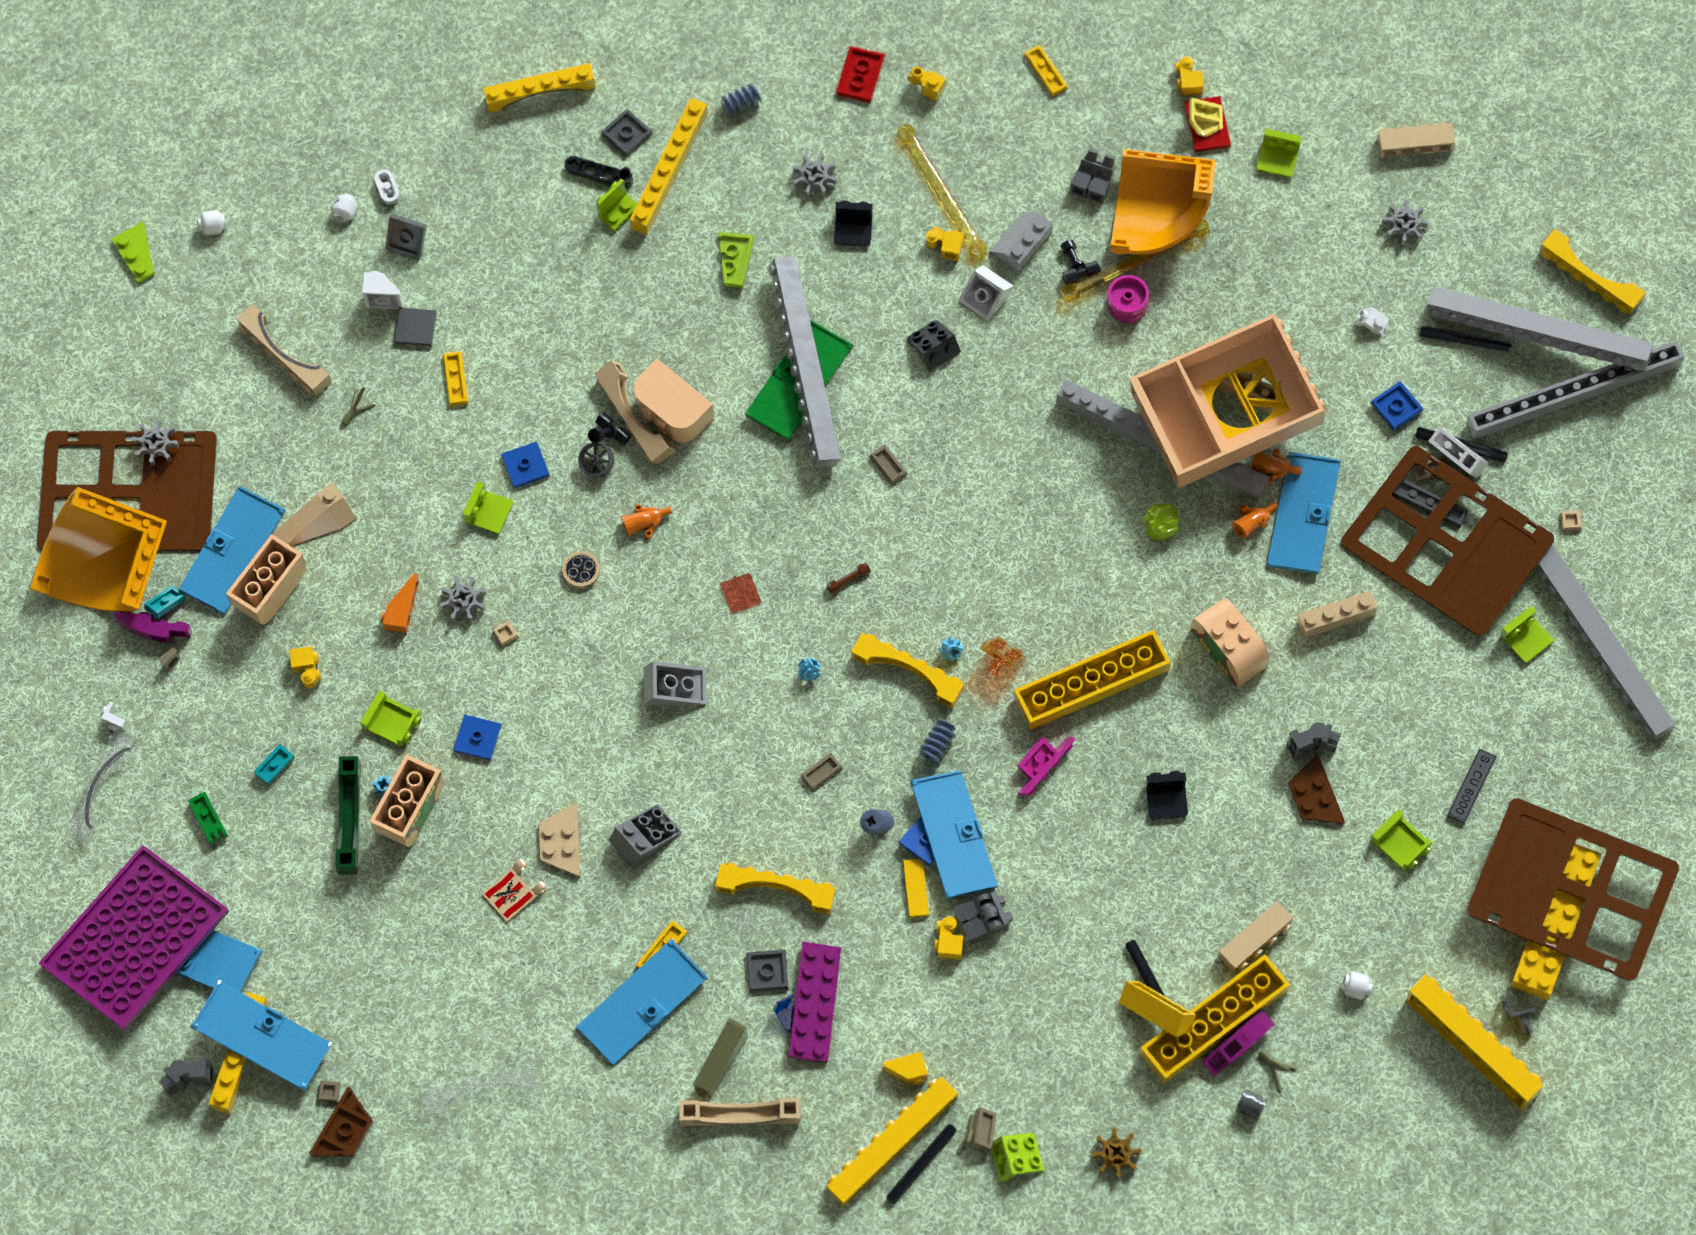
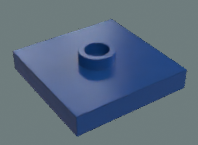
M1401 381L1370 402L1393 432L1424 410Z
M537 441L501 454L514 488L550 476Z
M464 714L453 751L491 761L502 724Z
M920 816L899 840L898 844L924 864L930 866L935 860Z

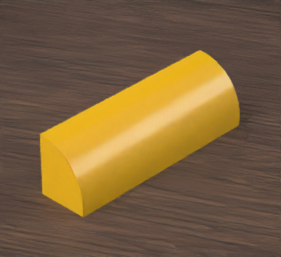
M1126 981L1118 1002L1174 1036L1184 1034L1190 1028L1196 1014L1139 981Z

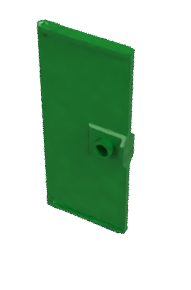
M810 320L824 386L826 387L854 345ZM787 353L779 361L772 375L745 412V416L779 435L784 440L789 441L802 422L803 415L798 407L799 397L794 389L795 379L791 375V361L788 359Z

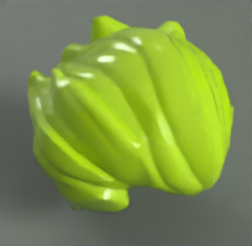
M1160 503L1157 505L1153 504L1149 509H1146L1144 518L1145 528L1150 539L1165 540L1177 533L1180 518L1176 506Z

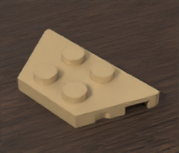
M574 803L539 822L540 861L580 877L578 804Z

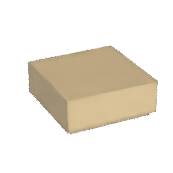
M1580 510L1560 512L1562 531L1582 529Z
M509 620L492 630L502 647L519 637Z

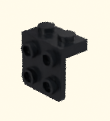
M846 200L836 202L834 244L870 246L873 204L864 201L852 203Z
M938 320L928 323L907 337L908 343L921 353L924 363L929 370L934 369L961 352L955 335Z
M1171 771L1169 774L1154 772L1146 776L1145 784L1150 819L1180 818L1188 815L1185 788L1186 772Z

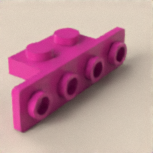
M1073 736L1066 737L1055 749L1044 737L1040 738L1016 765L1029 778L1018 794L1020 796L1031 795L1036 790L1035 786L1038 782L1043 781L1048 776V771L1051 767L1058 765L1061 761L1060 757L1072 749V743L1076 739Z

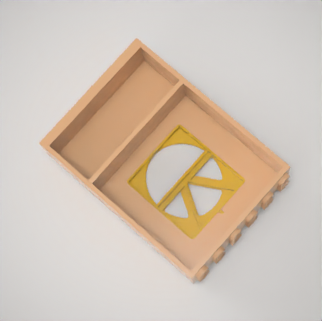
M1275 314L1129 378L1130 392L1178 488L1324 424V416H1326L1324 412L1326 409L1322 399H1318L1316 395L1318 392L1314 383L1310 384L1308 380L1309 373L1306 367H1302L1299 362L1301 361L1297 350H1293L1291 346L1293 345L1289 335H1285L1283 331L1285 329L1284 324L1280 318L1277 319ZM1255 373L1253 379L1243 390L1236 374ZM1226 378H1229L1252 427H1231L1224 424L1216 416L1212 407L1213 394L1218 385ZM1265 378L1272 385L1276 399L1248 397L1261 379ZM1252 406L1270 407L1273 410L1264 421L1260 422Z

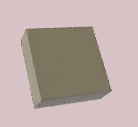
M172 647L159 661L162 667L169 671L180 660V655Z
M320 1081L318 1101L338 1103L341 1083Z

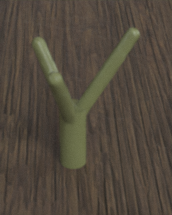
M364 386L359 394V390L355 389L351 408L341 420L346 425H348L356 413L375 406V403L357 408L366 389Z
M1262 1049L1258 1055L1271 1066L1278 1092L1281 1093L1282 1089L1275 1066L1287 1072L1290 1070L1295 1071L1296 1067L1275 1060Z
M970 1115L968 1133L956 1151L957 1155L961 1153L965 1144H969L972 1139L975 1115ZM980 1149L984 1159H987L986 1152Z

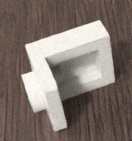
M1370 307L1358 313L1355 325L1358 327L1365 326L1373 333L1382 335L1389 318L1374 307Z
M110 702L108 706L103 708L101 719L104 724L108 725L110 730L116 733L119 731L125 733L128 725L124 719L114 716L116 707L114 703Z

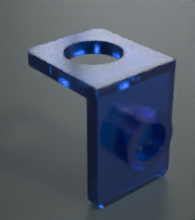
M793 993L777 1001L773 1007L775 1014L786 1031L792 1027L794 1005L791 1001L794 998Z

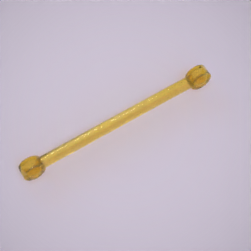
M910 124L901 125L897 130L898 140L906 146L958 232L964 234V242L969 248L970 256L975 260L985 258L988 251L987 244L980 240L916 137L915 128ZM902 130L905 131L908 139L900 136ZM976 246L980 255L974 254L971 250L972 247Z
M1202 220L1197 227L1204 229H1195L1183 241L1166 250L1150 254H1135L1081 282L1065 284L1060 290L1063 301L1074 302L1079 299L1081 293L1193 238L1208 236L1210 233L1208 221ZM1069 291H1074L1072 294H1066Z

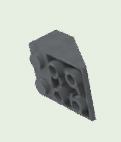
M656 804L615 827L609 842L634 869L646 862L680 835L682 831L661 807Z

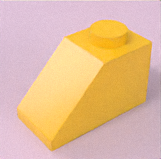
M921 1051L883 1062L884 1071L908 1084L918 1085L924 1083L925 1079H928V1072Z

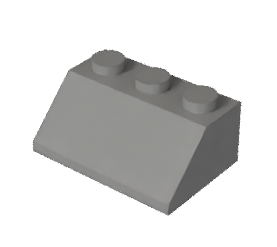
M1023 211L989 252L1017 272H1020L1053 233V223L1039 213Z

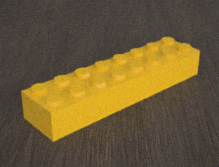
M1151 630L1014 689L1013 698L1029 730H1033L1170 670L1171 662L1155 630Z
M1575 844L1563 875L1590 886L1602 853ZM1556 891L1544 920L1543 928L1571 939L1585 901L1565 892ZM1547 937L1546 942L1556 946L1559 942L1551 937ZM1527 940L1510 987L1548 1001L1565 955Z
M1263 955L1190 1011L1196 1014L1192 1025L1184 1034L1174 1036L1163 1030L1140 1047L1139 1054L1162 1083L1166 1084L1238 1030L1261 1009L1264 1010L1287 993L1290 984L1269 958Z
M1425 974L1409 990L1405 1001L1523 1111L1539 1095L1544 1086L1542 1079L1537 1074H1532L1522 1060H1517L1507 1046H1502L1492 1032H1487L1477 1018L1473 1019L1463 1005H1458L1448 991H1443L1433 977L1429 978Z

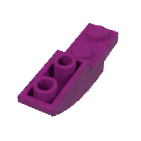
M114 612V617L121 626L149 640L171 643L172 636L191 637L192 629L186 622L168 623L165 620L155 622L153 615L148 612H139V614Z
M1261 1009L1205 1057L1202 1062L1216 1076L1275 1024Z

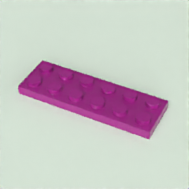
M804 941L801 943L788 1058L821 1063L828 1062L841 947Z

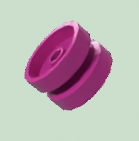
M1123 275L1116 278L1110 284L1108 290L1107 308L1110 315L1123 323H1134L1140 320L1146 314L1148 308L1149 291L1147 285L1139 277L1132 275Z

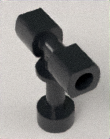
M1067 240L1060 245L1064 254L1068 253L1073 264L1071 270L1062 272V280L1066 286L1078 282V278L1085 275L1089 278L1100 274L1101 268L1097 260L1087 264L1084 261H1079L1074 251L1077 248L1074 240Z
M602 412L595 420V423L600 427L590 429L588 439L592 443H599L604 440V437H613L624 446L629 442L632 435L623 427H616L613 424L614 420L605 412Z

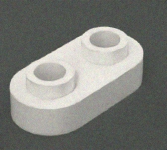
M388 170L378 171L374 179L382 201L388 205L397 203L400 195L392 173ZM383 179H387V180H388V181L385 182V183L381 182ZM389 194L394 195L392 198L387 197Z

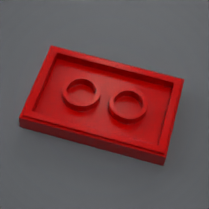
M850 46L837 86L836 95L871 103L885 54Z
M1221 96L1199 99L1222 105ZM1184 101L1194 152L1231 147L1223 105V128L1207 137H1203L1196 133L1189 122V101Z

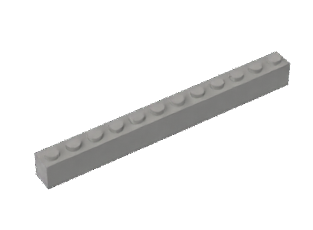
M796 256L774 257L768 267V272L773 280L772 290L777 298L776 308L779 309V321L784 330L783 340L787 343V357L791 361V375L795 379L794 389L798 393V407L803 415L802 425L807 433L806 443L810 447V461L813 462L814 468L836 467L841 457Z
M1434 286L1428 302L1427 315L1435 318L1447 319L1454 323L1466 324L1470 327L1485 329L1489 332L1504 334L1508 337H1516L1527 342L1539 343L1543 346L1558 348L1562 351L1577 353L1580 356H1588L1600 361L1604 360L1635 370L1646 371L1653 352L1654 343L1436 286Z
M1675 341L1653 349L1646 371L1635 370L1613 363L1468 415L1466 425L1473 440L1678 368L1683 363L1684 355L1678 342Z
M1065 379L1057 393V404L1160 453L1143 416ZM1239 462L1207 475L1258 501L1267 486L1269 478Z
M1552 545L1535 567L1537 577L1540 581L1546 583L1550 596H1554L1557 599L1559 609L1567 614L1569 624L1573 628L1576 627L1580 640L1589 646L1591 656L1594 659L1597 658L1601 671L1605 675L1608 674L1612 687L1615 690H1619L1623 703L1631 708L1633 718L1642 724L1644 734L1655 741L1671 732L1676 724Z

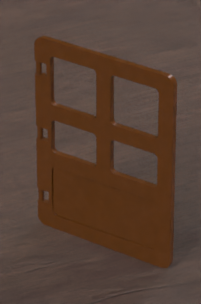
M50 431L46 435L38 547L41 550L43 549L53 526L55 499L68 498L79 487L111 500L113 498L141 499L140 511L167 521L158 551H201L211 533L217 447L216 434L212 431H176L175 434L169 437V440H177L179 448L170 447L166 452L170 455L171 461L168 462L164 456H158L155 458V465L151 466L149 462L151 456L146 454L143 461L142 483L139 485L113 484L115 448L117 446H142L140 444L134 445L132 441H126V436H137V438H140L144 435L143 431ZM68 436H79L78 441H68ZM184 436H195V441H184ZM100 446L101 458L98 484H56L59 447Z
M1412 446L1344 534L1341 543L1348 551L1476 636H1484L1553 545L1554 535L1444 462L1439 461L1419 446ZM1429 460L1438 465L1435 470L1426 464ZM1415 465H1419L1450 486V489L1427 518L1422 517L1392 497V494ZM1477 492H1480L1486 496V499L1482 501L1475 495ZM1466 496L1485 508L1486 513L1468 537L1461 542L1442 530L1439 525L1460 497ZM1381 509H1386L1417 530L1416 534L1394 562H1390L1359 541L1361 535ZM1526 524H1529L1535 528V531L1531 533L1524 527ZM1433 540L1453 553V557L1434 582L1427 586L1408 574L1406 569L1426 542Z
M1514 798L1510 801L1468 904L1467 914L1471 918L1555 950V952L1609 972L1624 980L1634 981L1640 972L1679 871V864L1672 859L1522 799ZM1577 839L1585 840L1606 850L1592 886L1584 885L1563 875ZM1620 856H1625L1662 872L1648 909L1607 894L1606 889ZM1556 891L1565 892L1585 901L1584 909L1571 939L1543 928L1544 920ZM1599 908L1607 909L1641 924L1640 932L1628 961H1622L1586 946V940ZM1492 913L1501 917L1500 921L1496 922L1489 919V914ZM1547 937L1558 940V945L1546 942ZM1608 960L1617 964L1616 968L1612 969L1605 966V961Z

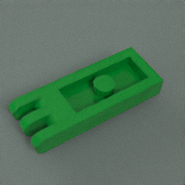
M206 792L187 800L210 845L214 844V840L211 838L214 835L218 842L221 841L218 834L222 832L224 838L228 837Z

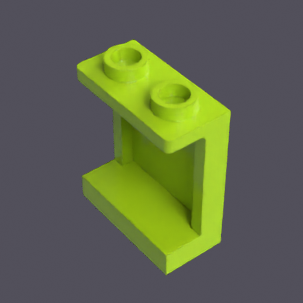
M379 690L361 719L360 724L362 729L403 748L404 744L410 742L412 738L411 732L414 727L418 728L422 718L420 710L415 709L414 711L388 698L386 693Z
M1398 809L1372 834L1370 841L1405 872L1408 868L1412 870L1419 863L1417 859L1421 855L1425 857L1432 850L1433 840L1431 838L1427 840L1403 818L1404 813Z

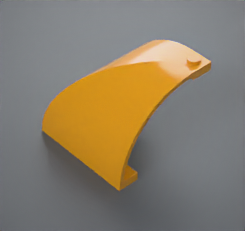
M1124 149L1110 252H1114L1117 255L1125 253L1150 254L1166 250L1187 238L1198 227L1208 210L1212 196L1216 160Z
M77 487L64 503L48 534L29 589L64 602L111 612L139 610L167 521Z

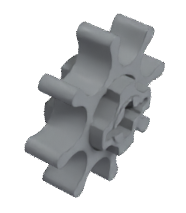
M823 153L819 154V158L816 161H810L807 154H804L803 161L806 165L803 167L793 165V173L801 175L799 179H794V187L796 188L802 184L806 185V197H809L811 190L815 188L821 191L822 196H825L826 188H824V184H837V178L828 175L830 171L836 170V164L834 162L830 165L822 164L824 160Z
M1408 199L1405 200L1403 209H1397L1391 203L1388 210L1394 216L1389 218L1383 216L1381 222L1383 225L1389 224L1393 228L1387 232V238L1390 239L1392 235L1399 234L1402 237V245L1406 244V237L1409 235L1414 236L1417 241H1420L1422 234L1417 231V228H1428L1429 225L1428 220L1423 221L1418 218L1423 213L1424 207L1420 206L1415 211L1410 210Z
M156 419V425L153 429H147L141 423L140 428L144 435L140 438H131L134 445H142V448L135 452L137 459L148 454L151 456L149 459L151 466L155 465V458L158 456H164L168 462L171 461L170 455L166 453L170 447L179 448L177 440H169V437L176 432L174 426H170L169 429L163 431L160 429L162 425L160 419Z
M455 576L453 578L456 584L454 589L441 588L442 594L449 596L448 601L440 603L441 610L453 608L454 612L451 614V619L454 622L461 613L467 614L469 622H472L471 611L478 608L481 611H485V605L477 602V599L480 596L486 595V589H472L476 583L474 577H470L468 584L461 585L458 577Z

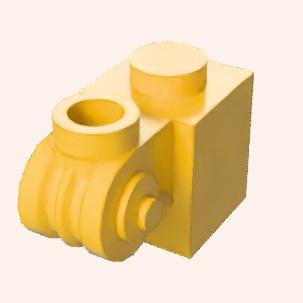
M1187 56L1181 58L1178 63H1175V74H1179V79L1176 80L1177 90L1181 91V96L1203 95L1202 70L1193 71L1194 61L1191 57Z
M913 67L907 76V80L912 85L919 84L921 86L922 95L936 102L946 89V78L931 70L928 73L921 67Z
M932 227V230L926 234V245L929 248H936L939 244L942 246L941 258L959 261L964 234L955 230L944 232L939 227Z
M312 646L290 649L293 673L303 672L301 675L303 686L310 689L314 688L317 682L321 681L320 670L316 669V664H319L318 652H314Z
M950 916L945 917L942 921H937L936 933H940L939 940H935L934 951L938 952V958L961 960L963 936L952 935L957 929V922Z

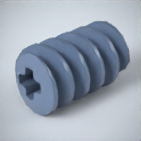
M752 83L748 84V89L745 86L741 87V91L736 89L735 95L730 92L728 97L725 95L721 97V105L728 119L730 118V112L737 115L736 109L743 112V106L750 109L749 103H752L754 106H756V100L762 103L760 94Z
M942 719L936 721L937 725L932 727V731L928 734L929 738L924 740L925 744H922L920 746L921 750H919L923 757L936 763L940 762L937 755L940 757L944 756L941 749L948 750L945 743L952 744L949 737H956L953 733V730L955 731L956 728Z
M870 809L862 814L860 825L866 833L885 834L894 826V818L886 810Z

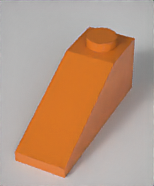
M418 574L411 576L387 605L386 612H382L381 623H383L385 630L401 633L408 632L419 584Z

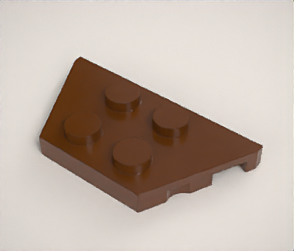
M1318 754L1288 782L1289 789L1302 820L1345 824L1344 817Z
M350 1087L346 1088L309 1152L311 1156L354 1157L373 1125L372 1118Z

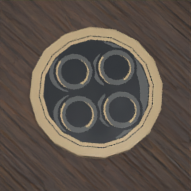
M578 551L569 555L562 567V573L566 582L574 588L581 589L596 583L601 570L597 558L591 553Z

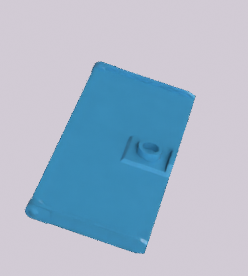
M1289 452L1288 460L1290 464L1302 468L1301 475L1288 473L1284 476L1266 566L1319 574L1341 460Z
M239 486L215 528L211 531L201 552L179 587V591L226 615L230 607L226 596L227 591L273 533L286 510Z
M962 771L911 780L910 785L946 899L997 888L998 885L983 841L982 830L975 816Z
M213 930L175 974L213 989L220 980L242 993L263 950Z
M670 939L579 1023L576 1028L614 1066L649 1032L662 1023L708 977L679 948L675 941Z
M220 980L190 1027L303 1091L308 1089L313 1075L332 1045L331 1042Z

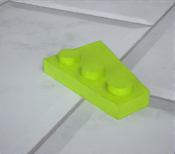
M144 221L111 238L138 284L155 275Z
M718 232L724 284L728 287L744 288L755 237L754 235Z

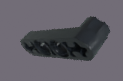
M570 156L565 160V169L570 174L610 186L622 179L625 183V189H629L633 185V173L630 172L628 167L618 169L576 156ZM576 162V166L570 168V164ZM588 167L596 169L593 174H588L585 170ZM611 172L613 176L610 179H605L603 174Z

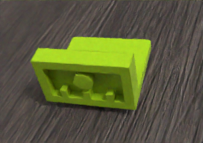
M1266 128L1256 170L1292 178L1302 136Z
M620 179L618 182H614L610 186L609 191L605 195L602 194L596 202L598 219L614 232L632 216L638 204L626 194L624 180Z
M477 481L462 513L464 522L500 534L513 506V500L486 491L484 483Z
M1530 606L1503 627L1500 637L1525 664L1554 642L1550 634L1534 618L1537 611L1533 606Z
M1034 1133L1005 1135L993 1141L991 1153L1000 1182L1008 1181L1017 1174L1042 1172L1044 1170Z

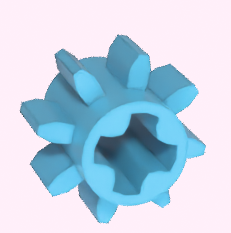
M949 636L948 639L941 641L942 645L938 650L942 653L944 660L949 657L954 662V659L961 658L960 654L964 648L960 645L961 642L958 638L953 641Z
M803 658L798 664V675L805 681H816L821 675L819 672L821 665L814 658H807L806 660Z
M388 774L381 778L377 776L378 780L372 782L373 787L376 788L373 790L374 795L380 794L381 799L388 788L384 787V785L387 784L389 786L392 779L389 780Z

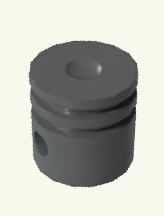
M1245 1089L1236 1111L1248 1117L1251 1115V1118L1255 1117V1120L1258 1121L1268 1099L1265 1098L1264 1100L1262 1096L1258 1097V1094Z

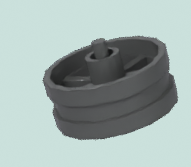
M588 443L579 452V467L587 475L602 477L607 475L614 466V454L604 444ZM598 446H601L605 450L598 455ZM592 447H594V454L588 452ZM608 453L609 460H603V456ZM585 454L589 456L588 461H584ZM592 463L590 471H588L585 465ZM608 463L606 468L603 470L601 464ZM597 465L600 473L594 474L593 472Z

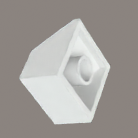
M985 266L974 270L958 301L989 321L1005 302L1013 285Z
M378 271L364 272L362 294L366 308L399 310V307H404L400 291L383 273Z

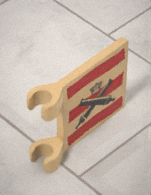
M519 859L509 871L482 893L506 922L510 921L535 898L547 890L546 885L542 881L531 890L517 875L527 867L522 859Z

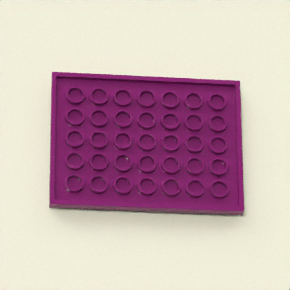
M142 845L41 959L39 965L126 1031L229 913V909Z

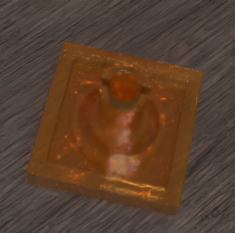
M1000 637L989 639L983 642L980 647L982 651L994 658L987 671L989 673L993 671L991 674L998 676L1003 664L1012 670L1022 665L1027 658L1022 655L1023 652L1021 650L1010 647Z

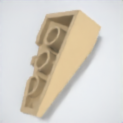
M330 484L308 501L273 535L286 544L293 546L315 537L324 536V534L342 530L357 518L340 492L333 484Z

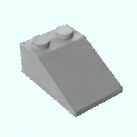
M652 661L644 667V704L654 706L706 705V667Z

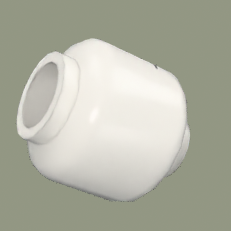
M350 194L337 196L331 208L333 217L341 222L352 220L358 209L355 198Z
M217 210L202 212L201 219H197L198 229L202 230L204 235L221 234L222 229H225L224 215L220 214Z
M1352 971L1349 975H1345L1341 989L1344 990L1346 996L1362 1000L1365 995H1370L1372 984L1369 983L1370 980L1367 975Z

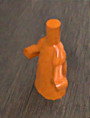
M1274 449L1272 456L1261 452L1254 454L1251 469L1257 472L1273 473L1272 476H1268V479L1271 481H1268L1267 484H1272L1277 478H1282L1288 473L1301 475L1302 468L1292 466L1290 461L1280 454L1279 449Z
M1272 502L1265 508H1250L1246 505H1240V513L1245 516L1232 522L1231 526L1238 536L1246 539L1260 526L1263 528L1268 526L1267 521L1270 520V513L1276 510L1278 505L1276 502Z
M637 504L635 506L636 513L621 516V521L628 537L649 527V530L645 531V536L647 539H650L653 536L655 527L659 525L661 517L672 514L670 506L658 510L655 507L645 508Z

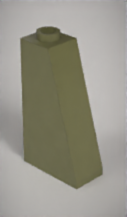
M731 1018L728 1019L693 1083L697 1094L702 1097H706V1095L709 1097L713 1096L748 1039L747 1027Z

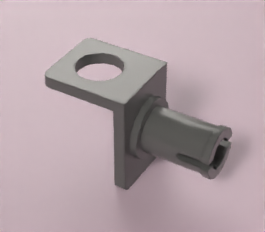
M1507 995L1500 997L1507 1019L1514 1018L1517 1020L1521 1036L1533 1033L1528 1015L1536 1011L1535 1007L1513 1014Z

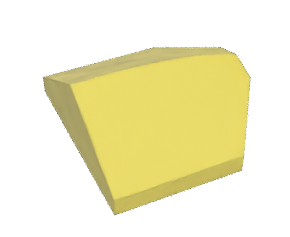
M1190 98L1189 122L1199 136L1207 137L1223 128L1222 105Z

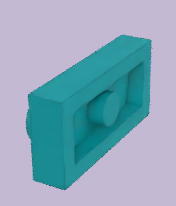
M171 585L146 602L144 609L156 618H160L185 601V594Z
M279 744L253 772L269 786L295 757L284 746Z

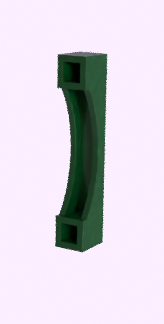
M339 756V830L336 849V870L338 875H358L361 762L358 756Z

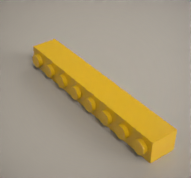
M693 98L689 99L630 218L631 229L648 235L708 115L706 103Z
M942 1076L938 1080L936 1078L932 1080L927 1086L929 1088L924 1093L920 1092L913 1099L914 1103L910 1107L905 1106L895 1121L892 1119L885 1126L886 1130L882 1134L877 1133L871 1139V1144L867 1148H861L856 1154L857 1157L852 1162L848 1161L841 1168L843 1171L838 1176L835 1174L827 1181V1191L843 1207L958 1098V1092Z

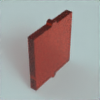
M750 573L739 577L734 576L733 579L720 583L732 613L742 609L747 610L750 606L761 603Z

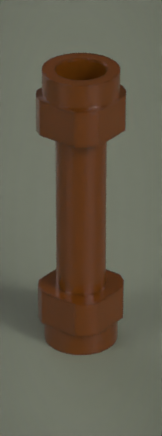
M865 562L858 565L857 570L838 581L832 580L826 587L831 595L836 594L842 586L860 576H867L871 570Z

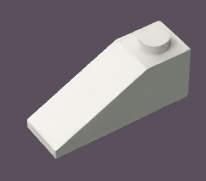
M1439 427L1429 440L1432 445L1475 478H1478L1489 464L1442 427Z

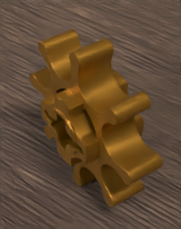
M1113 1128V1138L1111 1140L1105 1141L1100 1135L1097 1136L1096 1141L1103 1146V1150L1101 1152H1092L1091 1158H1102L1105 1164L1100 1168V1174H1103L1105 1169L1111 1167L1117 1172L1116 1179H1120V1169L1122 1167L1128 1166L1133 1172L1136 1171L1137 1166L1131 1163L1130 1157L1132 1155H1141L1142 1149H1131L1128 1143L1133 1140V1133H1130L1128 1138L1121 1140L1116 1135L1117 1129ZM1113 1151H1120V1156H1113Z

